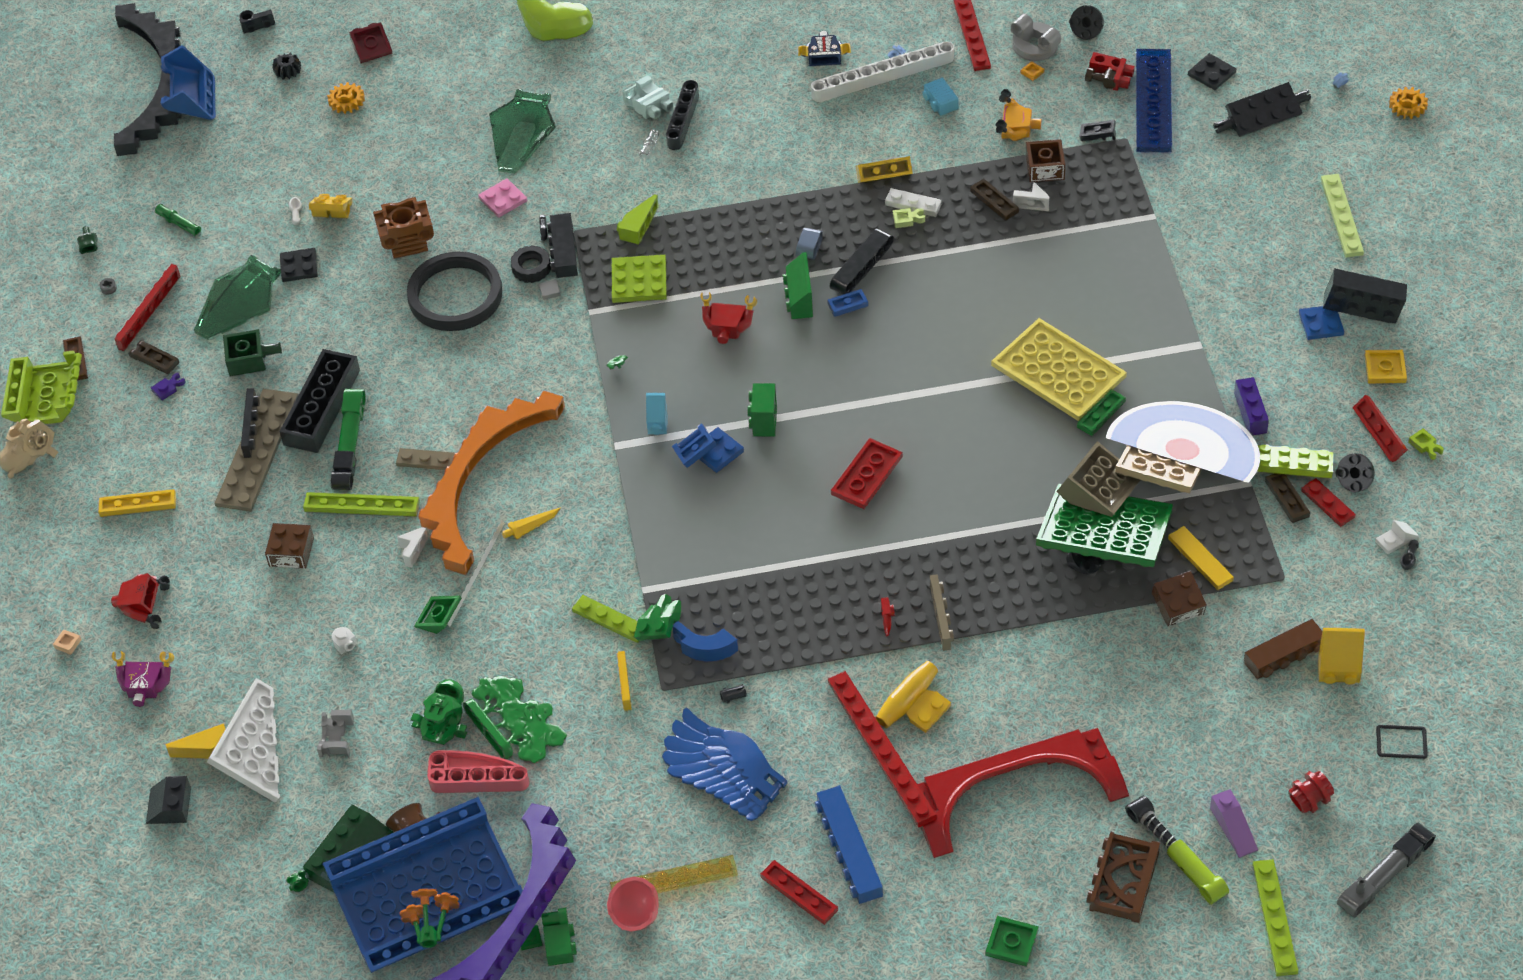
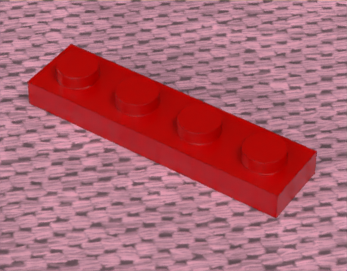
M1364 395L1352 407L1391 462L1397 461L1408 450L1370 396Z
M773 860L760 873L764 881L823 925L838 912L837 905L776 860Z

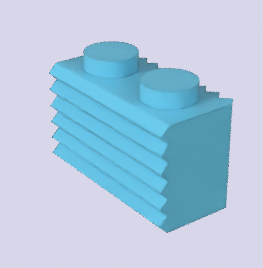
M943 77L924 84L923 97L931 103V108L934 112L937 111L941 116L959 109V99Z

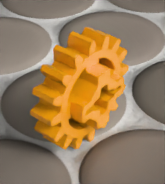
M349 82L346 85L340 83V87L334 86V90H330V94L327 95L329 107L332 108V111L337 110V113L341 111L344 114L347 111L353 113V109L359 110L358 106H363L365 101L364 91L361 89V86L356 87L355 83L349 85Z
M1404 87V90L1398 88L1397 92H1392L1389 100V108H1392L1391 112H1397V117L1403 115V119L1407 116L1410 119H1413V116L1419 118L1420 114H1425L1428 106V98L1425 97V93L1420 94V89L1415 91L1414 87H1411V89Z

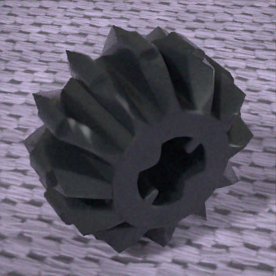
M290 52L289 54L277 55V58L273 59L272 68L277 78L281 77L284 80L287 77L290 80L291 76L296 77L300 73L301 61H299L297 55H292Z

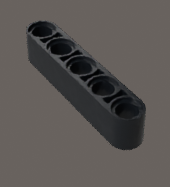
M694 80L684 82L666 132L667 147L670 150H679L683 146L699 99L698 83Z
M878 228L875 229L832 277L829 285L830 289L843 295L852 292L890 249L894 236Z

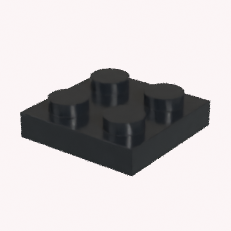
M1208 53L1188 71L1187 75L1215 91L1236 73L1237 68Z
M315 248L280 253L282 282L318 277Z

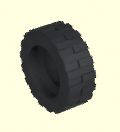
M534 245L524 246L513 253L514 255L511 257L512 273L519 281L534 283L541 281L549 275L551 270L550 256L544 248L542 249L540 246ZM530 259H536L540 263L534 269H524L522 267L523 262Z

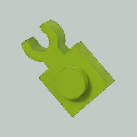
M1424 428L1409 437L1408 442L1420 453L1428 452V456L1432 460L1436 459L1437 454L1435 452L1442 455L1444 451L1441 445L1436 444L1437 439Z

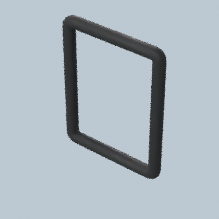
M1377 725L1378 756L1417 759L1428 757L1425 727ZM1380 728L1422 730L1423 755L1381 753Z

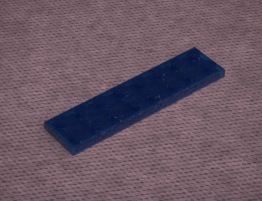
M1136 49V152H1172L1171 49Z

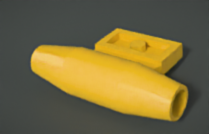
M930 661L924 662L911 672L889 695L875 717L881 726L888 728L906 714L910 723L926 733L950 708L951 702L937 691L927 690L938 673V669Z

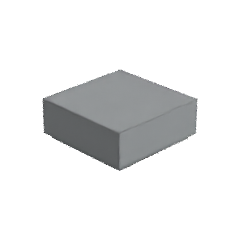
M556 279L539 283L543 300L561 296Z

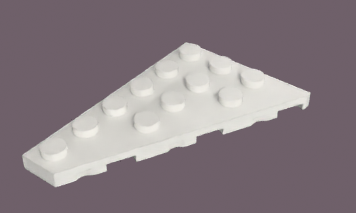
M256 678L207 763L269 800L277 802L280 794H278V756H276L275 749L277 745L275 737L276 723L273 717V709L275 708L273 701L274 691L271 686Z

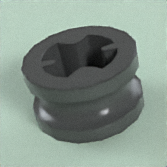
M105 278L99 284L101 292L105 295L112 294L117 289L115 280L112 278Z

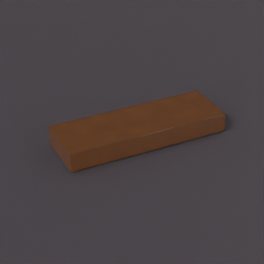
M81 336L63 340L65 352L74 351L75 353L82 354L77 381L88 379Z

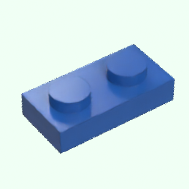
M862 289L827 300L834 317L868 307V300Z

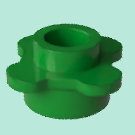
M301 870L287 877L286 882L290 884V891L301 892L308 886L309 880L305 877V871Z

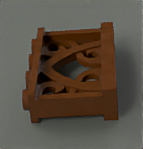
M1110 831L1109 838H1104L1102 850H1105L1104 855H1099L1097 862L1099 871L1093 875L1092 885H1094L1093 891L1089 890L1086 903H1090L1089 911H1096L1140 923L1160 852V842H1147L1118 835ZM1116 846L1125 847L1129 855L1125 856L1122 849H1120V854L1116 855L1113 853V849ZM1133 850H1137V851H1141V852H1145V853H1136V854H1133ZM1109 858L1113 861L1110 864H1108ZM1133 863H1136V867L1142 866L1143 869L1140 871L1135 870ZM1129 865L1132 875L1141 881L1130 882L1120 889L1114 882L1111 874L1117 869ZM1104 878L1106 885L1101 886ZM1128 889H1134L1136 891L1135 894H1130L1129 891L1127 895L1125 894V892ZM1101 893H1107L1108 896L1105 900H1109L1113 896L1116 899L1111 903L1102 902L1099 896ZM1122 902L1130 908L1118 906V903Z

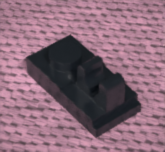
M1109 120L1081 124L1080 140L1089 141L1099 138L1106 140L1107 137H1112V140H1115L1116 121Z

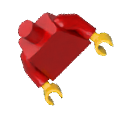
M703 292L701 293L700 297L702 302H704V306H702L703 322L707 329L712 331V336L716 337L720 344L728 343V339L739 338L740 333H743L751 326L754 313L752 308L757 305L755 297L752 303H749V295L745 297L746 309L745 305L711 303V306H709V302L712 300L711 293L709 292L708 299H703Z

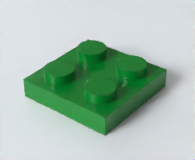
M997 915L985 956L1027 967L1039 926Z

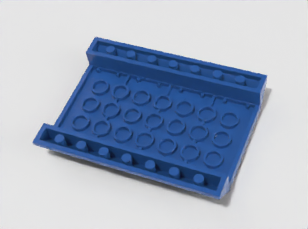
M479 796L323 863L335 896L371 973L427 949L417 943L414 925L410 922L404 923L401 920L400 912L406 909L408 905H421L420 898L412 897V891L436 889L437 894L441 895V893L446 892L459 899V908L452 909L446 913L441 931V941L437 942V944L511 912L523 891L521 885H518L494 835ZM434 896L429 897L428 920L429 925L433 926L437 931L441 908L435 905ZM424 918L419 919L420 931L424 927Z

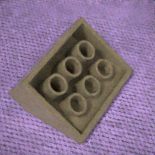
M1097 441L1056 492L1072 505L1112 517L1140 482V479L1115 472L1119 458Z

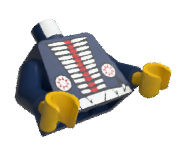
M821 31L819 36L811 37V42L807 43L806 46H798V56L809 57V66L841 65V55L851 53L850 43L843 44L837 41L835 35H829L826 31Z

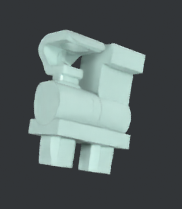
M648 75L636 81V85L623 91L624 104L633 107L645 119L649 117L653 119L659 118L663 109L666 112L673 110V102L669 99V92L656 86ZM633 90L632 94L627 97L628 92Z

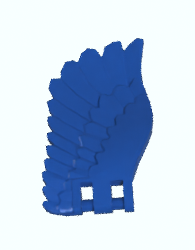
M688 708L683 709V722L675 720L672 724V731L675 736H667L664 739L667 751L663 753L662 758L665 764L670 766L667 769V773L672 777L682 778V782L685 784L694 785L695 788L703 789L708 794H714V797L717 799H723V803L729 805L732 810L738 811L739 815L746 816L747 820H756L765 812L768 803H772L779 795V790L788 784L787 780L771 768L757 744L744 733L711 727L694 715ZM769 777L773 780V785L766 781ZM757 791L763 797L761 800L754 795Z

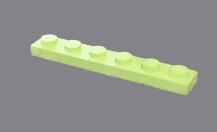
M1339 174L1321 176L1323 189L1345 258L1364 255Z

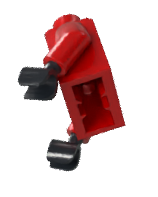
M148 573L138 574L133 579L121 584L119 594L111 598L112 606L118 607L125 616L143 623L149 622L151 628L158 629L159 625L153 622H162L160 616L152 615L150 617L148 614H152L158 586L163 591L170 588L168 584L170 579L166 575L157 579L156 576H151Z

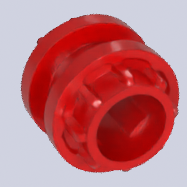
M1308 771L1304 774L1306 781L1303 783L1299 780L1292 782V788L1288 791L1292 802L1302 813H1307L1308 811L1316 812L1318 810L1317 803L1320 801L1325 805L1331 802L1330 797L1334 794V788L1321 771L1315 773Z

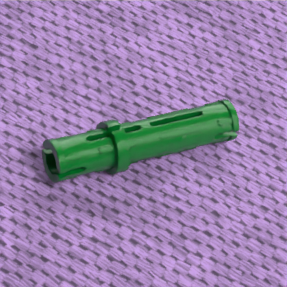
M163 204L156 206L155 213L165 218L168 223L172 222L193 236L201 232L200 226L182 217L176 210L169 209Z

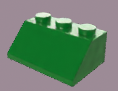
M803 252L785 267L786 274H782L783 285H787V288H784L785 299L789 298V301H786L787 312H791V319L813 317L807 253Z

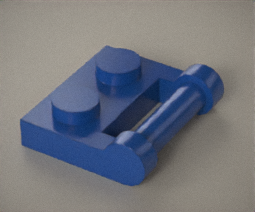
M702 423L697 426L698 429L680 443H675L672 446L686 468L717 446Z

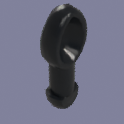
M542 214L539 216L541 240L545 241L548 237L546 216Z
M1415 539L1409 542L1408 551L1401 558L1400 563L1404 570L1411 569L1416 563L1415 553L1419 548V542Z

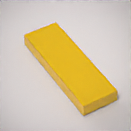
M618 651L617 658L623 709L628 711L632 710L626 656L625 651Z

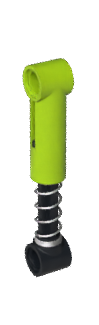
M1142 795L1125 806L1127 815L1135 824L1142 823V825L1147 826V830L1153 832V836L1159 839L1160 844L1165 845L1167 855L1196 885L1201 896L1210 905L1229 894V888L1224 879L1218 875L1215 876L1183 840H1176L1175 835L1172 836L1169 829L1163 826V822H1159L1154 813V806L1149 798Z

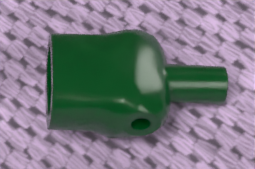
M84 226L82 228L83 235L77 238L79 252L81 254L95 252L98 249L96 233H90L89 227Z

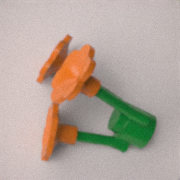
M436 889L412 891V897L420 898L421 905H408L406 909L400 912L401 920L404 923L410 922L414 925L417 943L424 948L435 947L437 942L441 941V931L446 913L452 909L459 908V899L446 892L441 893V895L437 894ZM434 896L435 905L441 908L437 931L433 926L429 925L428 905L429 897ZM424 918V927L420 931L419 919Z

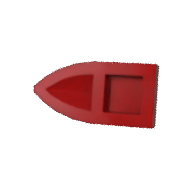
M889 597L881 598V613L886 637L891 630V617L895 616L894 605H890Z

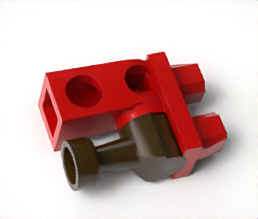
M1093 52L1089 67L1086 70L1085 81L1092 82L1094 79L1103 82L1106 89L1109 88L1118 91L1119 87L1128 89L1131 81L1130 77L1134 75L1135 66L1126 64L1127 59L1125 58L1120 59Z

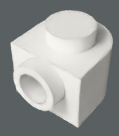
M339 627L332 633L334 647L340 654L351 651L357 644L355 635L346 627Z

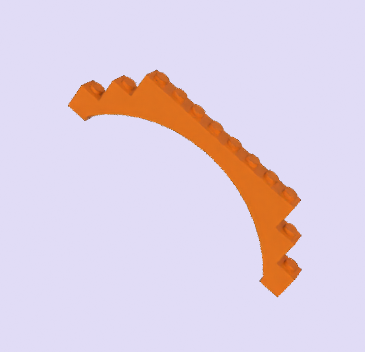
M543 390L540 397L536 398L535 404L515 398L512 404L508 405L506 411L486 406L484 411L480 412L478 421L471 427L467 439L463 440L459 452L455 453L451 465L446 468L443 478L436 485L435 491L428 497L426 506L419 512L421 527L433 530L430 536L433 548L445 551L442 556L445 569L466 575L474 562L473 552L467 549L457 527L458 501L471 471L487 452L512 434L552 419L558 420L565 408L563 396Z

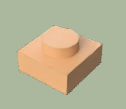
M63 629L53 643L55 649L71 655L82 639L80 635Z

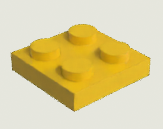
M1365 350L1368 384L1406 383L1407 374L1403 350Z

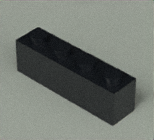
M571 213L550 215V223H547L548 234H552L548 236L549 246H553L550 249V257L554 259V262H551L552 273L556 272V278L578 276Z

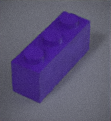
M1254 377L1235 380L1234 395L1246 429L1252 436L1266 434L1268 432L1269 419Z

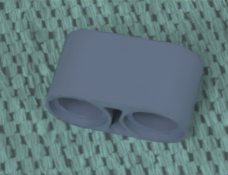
M804 228L797 243L796 256L798 257L801 253L806 252L807 258L814 260L822 242L823 232Z

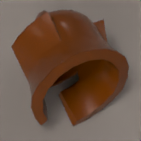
M412 803L399 809L389 817L386 827L397 832L427 819L423 815L422 805L420 803Z

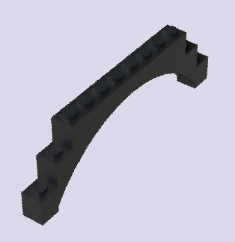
M135 3L115 5V18L118 28L124 27L141 36L154 48L160 59L181 46L180 38H178L181 37L180 27L176 26L175 20L160 22V18L156 17L155 12L141 13L140 9L137 10ZM161 71L158 89L147 108L129 126L119 133H114V148L117 156L138 154V148L141 147L140 141L158 139L161 127L179 124V118H182L181 113L168 111L161 105L162 97H170V74H165Z

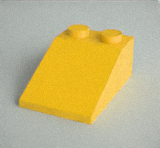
M1323 627L1318 656L1319 682L1326 684L1345 682L1348 685L1360 683L1365 629Z

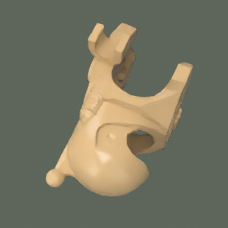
M22 419L10 427L6 437V446L0 451V467L8 472V478L12 479L14 474L25 470L29 465H33L35 460L40 456H44L45 453L53 458L59 453L51 447L55 432L41 421L30 422L28 419Z

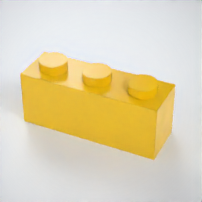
M910 156L855 166L858 183L913 174Z

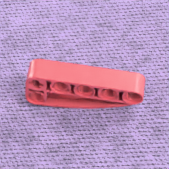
M438 750L429 756L427 777L430 789L435 793L524 791L530 784L525 767L500 757L455 750Z

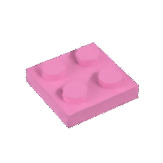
M507 178L478 195L479 199L498 218L527 202V197Z

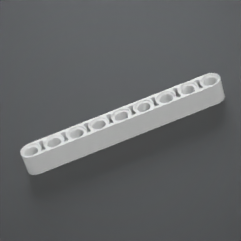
M947 41L813 81L811 84L812 99L816 102L826 101L951 63L954 60V45Z

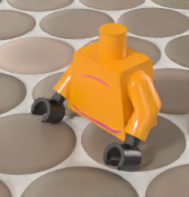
M1003 89L999 96V101L1007 103L1004 105L1003 119H999L995 124L996 132L1001 133V139L1018 141L1030 137L1031 129L1041 130L1042 119H1033L1032 110L1018 104L1013 98L1010 99L1011 92L1008 89Z

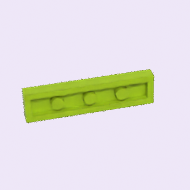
M582 595L572 607V612L639 643L634 638L637 620L585 595Z

